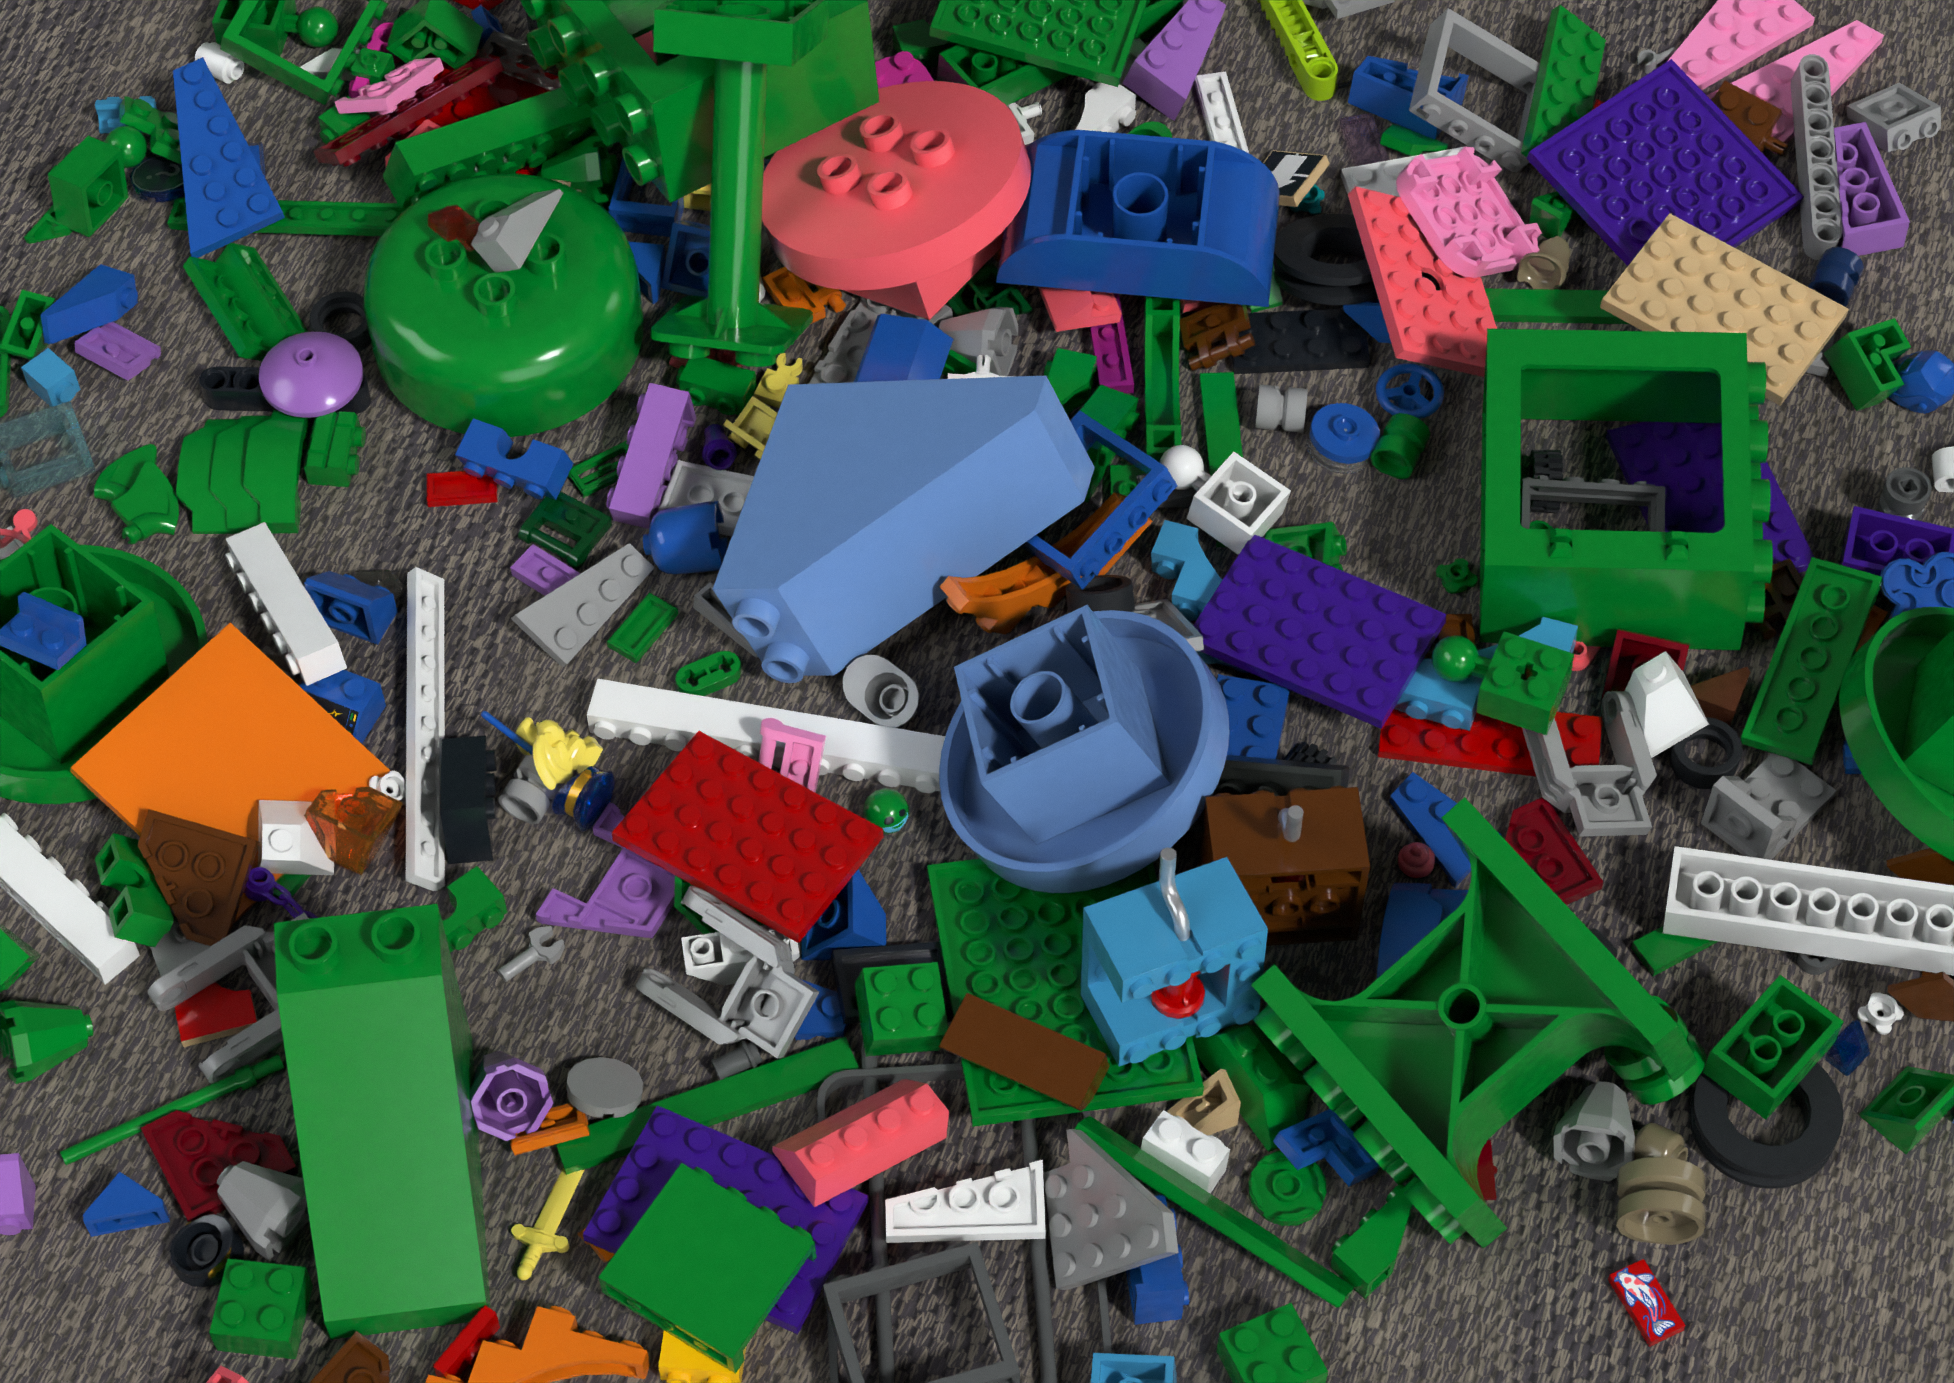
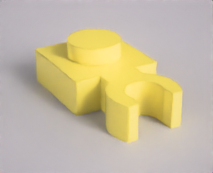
M782 353L777 357V371L767 368L754 392L756 399L780 408L788 385L799 384V378L796 376L803 369L802 358H798L792 366L785 365L786 353Z

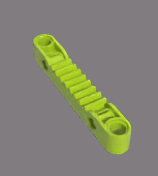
M1257 0L1258 3L1261 2L1262 12H1266L1267 21L1270 20L1271 29H1275L1276 38H1280V46L1285 47V55L1288 56L1290 66L1305 94L1317 101H1325L1332 98L1336 91L1338 66L1303 0Z

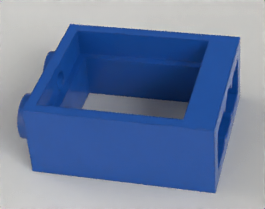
M622 158L609 206V214L616 220L624 232L670 237L673 222L681 221L684 210L683 197L673 201L672 206L628 201L633 178L627 169L624 158Z

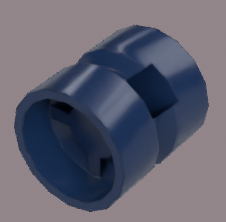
M1832 247L1822 254L1816 267L1817 270L1813 273L1807 287L1846 307L1854 292V287L1863 273L1864 265L1861 258L1851 250L1842 247Z

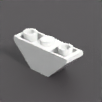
M761 925L762 928L789 945L793 961L800 957L797 942L766 925ZM720 932L681 938L686 974L720 985L735 984L746 963L754 956Z

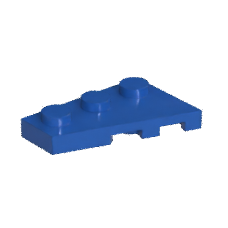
M1412 772L1390 795L1389 802L1412 833L1416 834L1423 844L1432 849L1435 854V863L1440 865L1448 876L1449 882L1456 888L1471 872V864L1441 817L1457 803Z

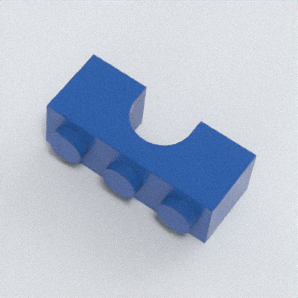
M474 418L472 419L455 454L464 465V471L478 478H482L483 475L490 476L497 484L512 489L513 485L521 487L526 494L537 499H542L543 496L554 500L557 499L574 464L564 450L533 439L529 449L523 456L517 459H508V453L514 442L504 429Z

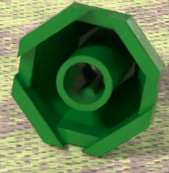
M596 136L589 137L543 162L541 171H538L537 176L570 181L571 188L580 189L583 194L595 200L599 205L606 207L610 206L619 166L616 155H609L607 148L613 146H606L600 137Z
M14 1000L0 1003V1049L3 1059L8 1057L13 1060L15 1067L7 1068L9 1078L15 1084L35 1079L88 1047V1037L93 1036V1025L90 1015H83L79 1007Z

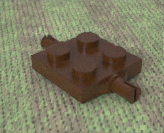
M1724 80L1716 95L1711 99L1713 103L1760 151L1767 148L1782 157L1785 154L1784 151L1788 148V144L1772 137L1774 126L1781 117L1782 110Z

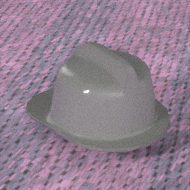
M864 655L856 658L847 667L843 676V691L846 699L854 708L875 724L898 728L905 725L912 717H915L919 704L917 685L910 676L890 661L878 655Z

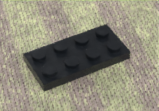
M1344 309L1248 313L1251 328L1239 332V337L1251 333L1256 345L1244 350L1245 353L1235 358L1232 356L1234 374L1369 368L1370 364L1366 331L1346 314Z

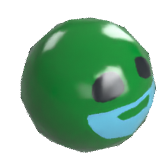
M882 788L873 791L867 797L863 806V817L883 828V834L888 835L898 832L906 824L909 817V806L905 797L897 790Z

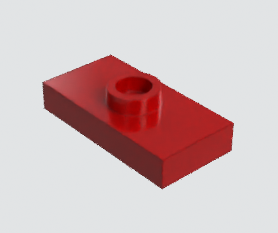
M485 1305L477 1312L433 1364L437 1377L446 1378L448 1374L459 1377L469 1364L474 1366L483 1340L489 1341L500 1328L495 1311Z

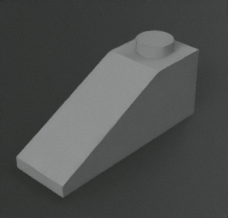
M560 189L536 192L489 216L478 226V232L471 245L495 273L520 269L562 197L563 192Z

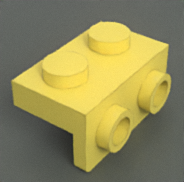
M752 396L735 422L732 423L726 419L723 425L731 431L729 438L744 449L750 444L757 449L754 455L761 459L778 413Z

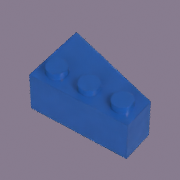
M1367 56L1353 74L1348 103L1363 111L1387 119L1394 124L1436 139L1442 130L1409 111L1418 70L1407 69L1408 63ZM1459 73L1458 78L1441 75L1437 92L1462 105L1469 75Z
M1156 1195L1155 1197L1167 1207L1165 1196ZM1168 1208V1209H1170V1210L1174 1213L1175 1228H1176V1231H1177L1176 1216H1175L1174 1208ZM1178 1244V1254L1126 1271L1134 1325L1182 1319L1183 1306L1189 1305V1292L1187 1282L1183 1280L1181 1270L1183 1268V1258L1180 1244Z

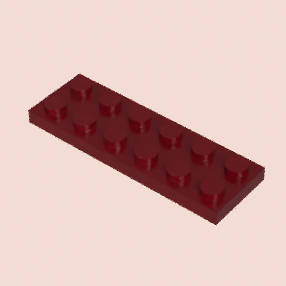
M475 58L420 89L414 97L401 101L397 104L398 108L395 111L373 116L317 148L313 153L319 163L332 164V166L342 164L343 167L349 166L361 159L359 154L369 148L371 151L385 146L389 142L387 138L396 132L398 135H402L416 127L414 122L422 117H425V119L433 118L443 112V105L450 101L455 104L470 96L469 90L476 86L484 88L497 80L495 75L505 69L499 58Z

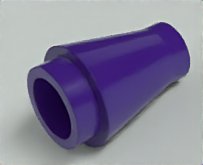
M709 425L704 431L705 440L702 458L708 466L715 470L727 469L736 458V447L726 435L721 425Z

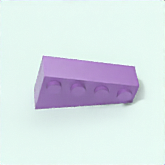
M1188 0L1134 60L1122 84L1165 116L1175 121L1188 97L1226 5L1220 0Z
M1866 122L1834 128L1842 222V237L1838 242V247L1849 249L1858 256L1904 247L1910 221Z
M649 383L646 394L642 393L639 397L637 404V414H639L636 425L632 424L629 428L627 435V445H629L626 456H621L617 465V476H619L616 488H610L606 502L613 521L649 529L653 516L658 512L667 489L664 482L665 480L670 481L678 461L676 452L677 450L684 452L688 442V438H686L688 427H693L697 419L689 392Z

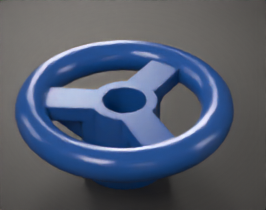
M1405 363L1390 367L1381 374L1376 384V397L1381 407L1391 415L1404 413L1415 416L1418 419H1423L1439 409L1444 399V388L1439 377L1430 369L1418 364ZM1400 374H1411L1409 381L1403 383L1401 387L1386 389L1388 382L1393 377ZM1422 377L1433 387L1434 396L1431 402L1420 394V387L1418 385Z

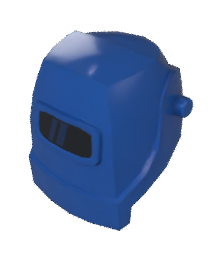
M1921 350L1905 355L1893 363L1904 382L1902 387L1889 396L1898 405L1913 412L1926 414L1936 410L1953 398L1954 363L1942 353L1935 350Z

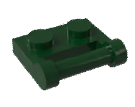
M560 491L556 500L549 497L543 499L521 526L518 538L527 544L533 542L567 560L569 566L579 569L587 560L588 554L610 529L612 521L610 516ZM544 524L578 543L573 548L539 529Z

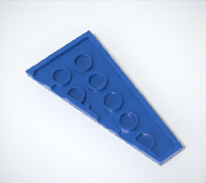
M203 57L173 70L190 254L195 258L201 257L285 218Z

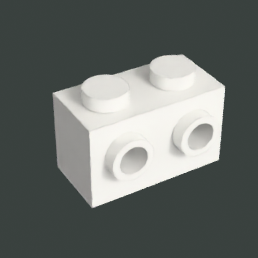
M1164 1110L1143 1137L1141 1145L1143 1151L1209 1193L1213 1191L1225 1173L1230 1149L1218 1138L1212 1135H1205L1193 1128L1184 1118L1173 1116Z

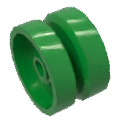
M1669 1006L1661 1007L1679 1025L1698 1061L1675 1082L1667 1076L1654 1060L1640 1051L1616 1045L1606 1046L1604 1051L1606 1062L1615 1074L1623 1079L1625 1087L1634 1099L1641 1104L1654 1105L1679 1095L1695 1082L1703 1071L1707 1060L1702 1045L1694 1035L1688 1032L1687 1026L1679 1014Z

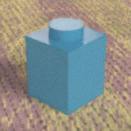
M49 348L21 367L28 387L53 409L62 403L71 401L76 393L81 390L74 370Z

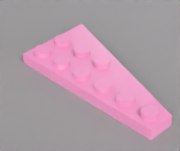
M1856 20L1731 84L1782 110V115L1774 126L1772 137L1788 143L1795 136L1791 79L1801 59L1809 54L1819 55L1825 59L1829 67L1832 96L1882 43L1884 35ZM1718 90L1708 94L1707 96L1710 99H1712L1716 95Z

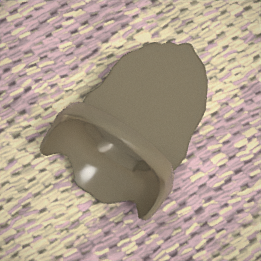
M1559 236L1543 241L1538 246L1539 252L1528 253L1521 258L1516 276L1518 282H1527L1533 289L1553 290L1563 284L1569 268L1571 251L1566 240Z

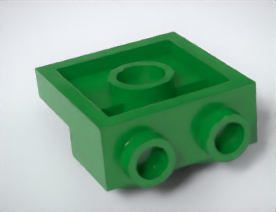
M1334 522L1269 529L1265 533V539L1343 571L1342 565L1339 564V558L1346 555L1347 544L1344 535L1339 534Z

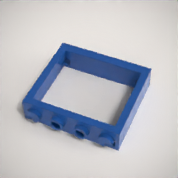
M1079 411L1070 421L1086 452L1098 441L1147 474L1071 558H1068L1037 535L1020 546L1083 590L1099 574L1108 561L1121 551L1130 537L1147 522L1151 514L1162 502L1168 499V496L1178 485L1166 466L1082 411Z

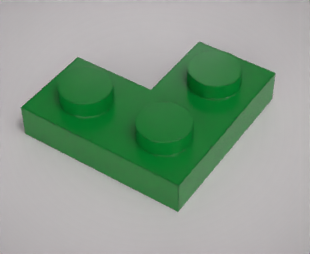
M124 96L119 106L120 123L149 134L151 152L182 164L177 115L153 108L142 99L134 100Z

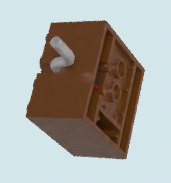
M1332 786L1328 789L1318 790L1296 788L1289 791L1286 796H1275L1274 792L1270 793L1269 791L1261 790L1252 794L1232 795L1220 793L1215 796L1205 797L1199 866L1225 857L1228 858L1268 928L1266 946L1357 940L1370 870L1358 787Z

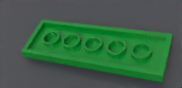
M1562 5L1551 10L1521 149V154L1525 157L1528 156L1529 151L1592 111L1606 40Z
M1811 558L1741 735L1742 744L1812 765L1838 699L1844 671L1856 652L1880 590L1882 576L1822 559Z

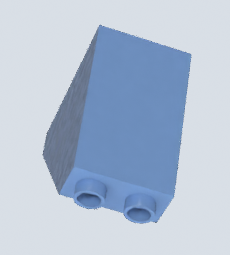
M1046 375L790 384L780 405L714 583L713 591L732 617L734 628L744 635L761 660L762 669L768 676L784 683H797L803 679V676H834L850 665L856 658L863 656L948 597L939 587L948 576L962 578L978 576L1083 503L1095 467Z

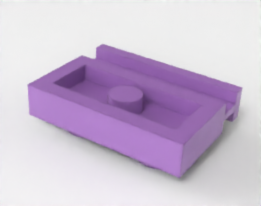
M114 322L105 324L101 328H94L75 341V353L127 381L150 366L151 360L154 358L158 359L161 356L160 346Z

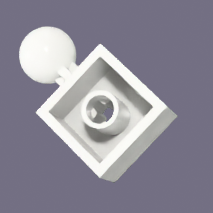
M1173 446L1165 451L1160 459V463L1167 467L1178 485L1175 489L1185 490L1192 487L1198 491L1193 496L1187 519L1238 555L1248 540L1254 535L1263 537L1284 512L1291 490L1236 452H1233L1212 476L1204 471V464L1200 454L1190 446Z

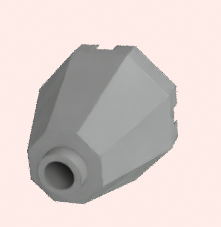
M996 307L941 320L939 326H936L953 338L951 350L976 364L977 356L983 355L982 366H984L985 355H988L991 358L990 372L999 376H1008L1018 346L1011 344L1012 335L1018 336L1019 329L1013 308Z
M1597 1081L1586 1087L1556 1124L1553 1136L1554 1159L1561 1164L1563 1159L1570 1164L1569 1171L1576 1175L1603 1181H1611L1617 1178L1619 1169L1635 1159V1135L1626 1093L1610 1082Z
M242 1161L235 1166L229 1165L226 1167L217 1180L219 1199L255 1251L267 1260L274 1257L272 1249L278 1253L282 1252L309 1220V1215L304 1212L307 1207L303 1178Z

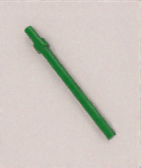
M279 1054L251 1067L249 1064L234 1069L235 1074L66 1148L60 1151L65 1164L69 1165L142 1132L141 1127L176 1110L187 1112L239 1088H242L243 1091L257 1085V1080L284 1069V1065Z

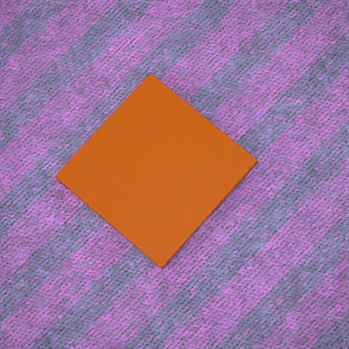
M231 623L224 627L70 769V772L139 836H141L150 809L258 841L259 800L334 802L335 827L372 791L369 788V780L374 776L381 778L391 771ZM258 849L251 870L258 867ZM272 873L275 882L284 875ZM245 893L243 894L235 922L257 902L249 899Z

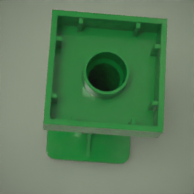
M667 0L654 9L653 52L715 59L708 297L687 296L682 298L651 327V338L656 341L668 342L669 353L675 357L686 359L704 358L710 355V348L735 351V361L741 365L750 367L771 366L776 363L777 354L784 353L793 345L794 341L813 321V312L811 310L759 303L767 64L792 67L828 38L829 0Z

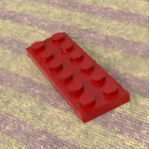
M1393 709L1380 730L1378 757L1536 777L1522 727L1477 712L1472 727L1468 731L1461 728H1449L1442 723L1427 719H1415L1406 714V712ZM1556 712L1555 721L1569 767L1599 765L1602 717Z

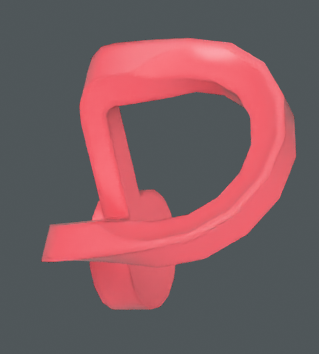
M29 509L18 511L13 517L15 528L13 530L0 529V535L5 536L0 540V548L6 547L14 539H18L23 544L32 539L30 531L36 528L38 522L33 511Z

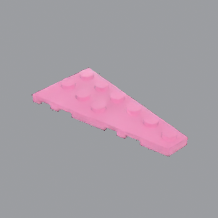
M1718 0L1669 60L1672 59L1703 90L1813 26L1815 18L1795 0Z

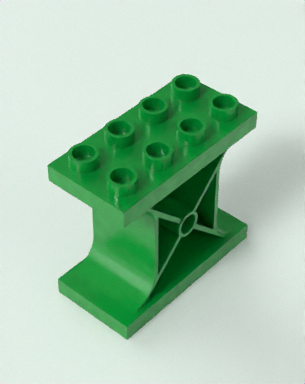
M1464 797L1441 817L1471 864L1470 888L1464 901L1453 913L1365 990L1349 999L1326 1001L1309 996L1295 987L1275 964L1253 982L1251 986L1268 1004L1253 1020L1273 1044L1287 1056L1300 1072L1315 1059L1318 1061L1302 1075L1318 1096L1349 1128L1353 1127L1364 1116L1367 1117L1368 1121L1357 1129L1353 1136L1398 1185L1403 1184L1413 1174L1420 1178L1404 1194L1431 1226L1438 1230L1450 1245L1467 1231L1482 1248H1485L1507 1229L1484 1200L1477 1177V1165L1481 1150L1495 1132L1582 1056L1596 1048L1616 1045L1640 1051L1654 1060L1673 1082L1679 1079L1698 1061L1679 1025Z

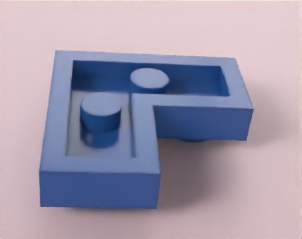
M1331 1109L1279 1131L1273 1140L1297 1170L1325 1158L1348 1187L1375 1175L1380 1168L1379 1164L1353 1136L1354 1132Z

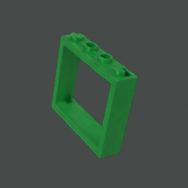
M243 0L222 36L220 50L326 105L331 95L336 97L340 93L345 82L341 77L345 70L351 72V67L358 56L356 53L360 44L363 46L367 45L374 31L370 26L374 19L379 21L382 19L388 3L384 2V0H367L369 2L325 80L243 37L264 0Z

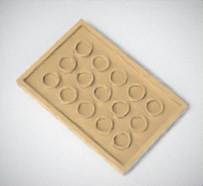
M1670 213L1603 297L1600 305L1601 309L1642 331L1747 333V361L1765 362V398L1779 406L1782 405L1838 329L1849 310L1843 305Z

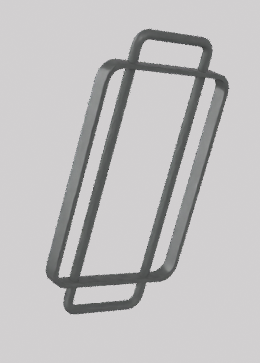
M947 1020V1022H948V1028H949V1026H950L952 1020ZM862 1042V1069L836 1072L826 1078L820 1086L817 1097L818 1123L826 1119L827 1099L838 1088L863 1085L865 1099L879 1092L878 1084L896 1083L902 1079L918 1082L964 1079L961 1063L877 1068V1056L866 1057L864 1043ZM1090 1111L1081 1112L1082 1120L1089 1115L1091 1116ZM1036 1118L1020 1120L1024 1168L1029 1167L1031 1162L1039 1161ZM883 1172L868 1179L873 1267L879 1264H889L888 1245L886 1243ZM1046 1238L1030 1239L1041 1383H1057ZM833 1269L826 1280V1284L834 1278ZM1103 1278L1096 1281L1103 1353L1112 1354L1106 1279ZM889 1290L874 1294L879 1383H895ZM827 1312L830 1383H839L837 1342Z

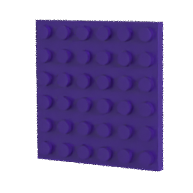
M1672 59L1529 151L1526 158L1627 266L1669 213L1736 248L1799 205L1804 198L1795 186Z

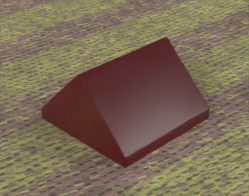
M1617 629L1602 699L1606 692L1625 691L1633 671L1665 651L1680 669L1684 671L1690 644Z

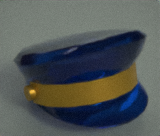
M595 766L588 767L561 787L552 803L553 812L557 815L568 814L573 817L576 825L582 832L590 829L610 802L615 786L614 773L607 770L602 771Z

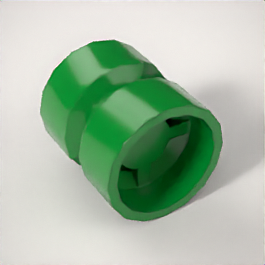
M1404 413L1393 415L1385 426L1382 437L1378 440L1371 453L1373 466L1379 472L1397 479L1408 478L1413 473L1419 461L1420 453L1424 451L1430 439L1431 433L1429 428L1415 416Z

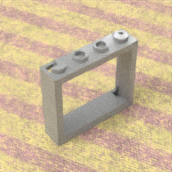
M1447 8L1429 25L1409 111L1467 146L1474 147V150L1491 160H1495L1511 172H1518L1529 163L1526 159L1527 157L1521 154L1540 63ZM1448 47L1527 94L1517 139L1437 92Z

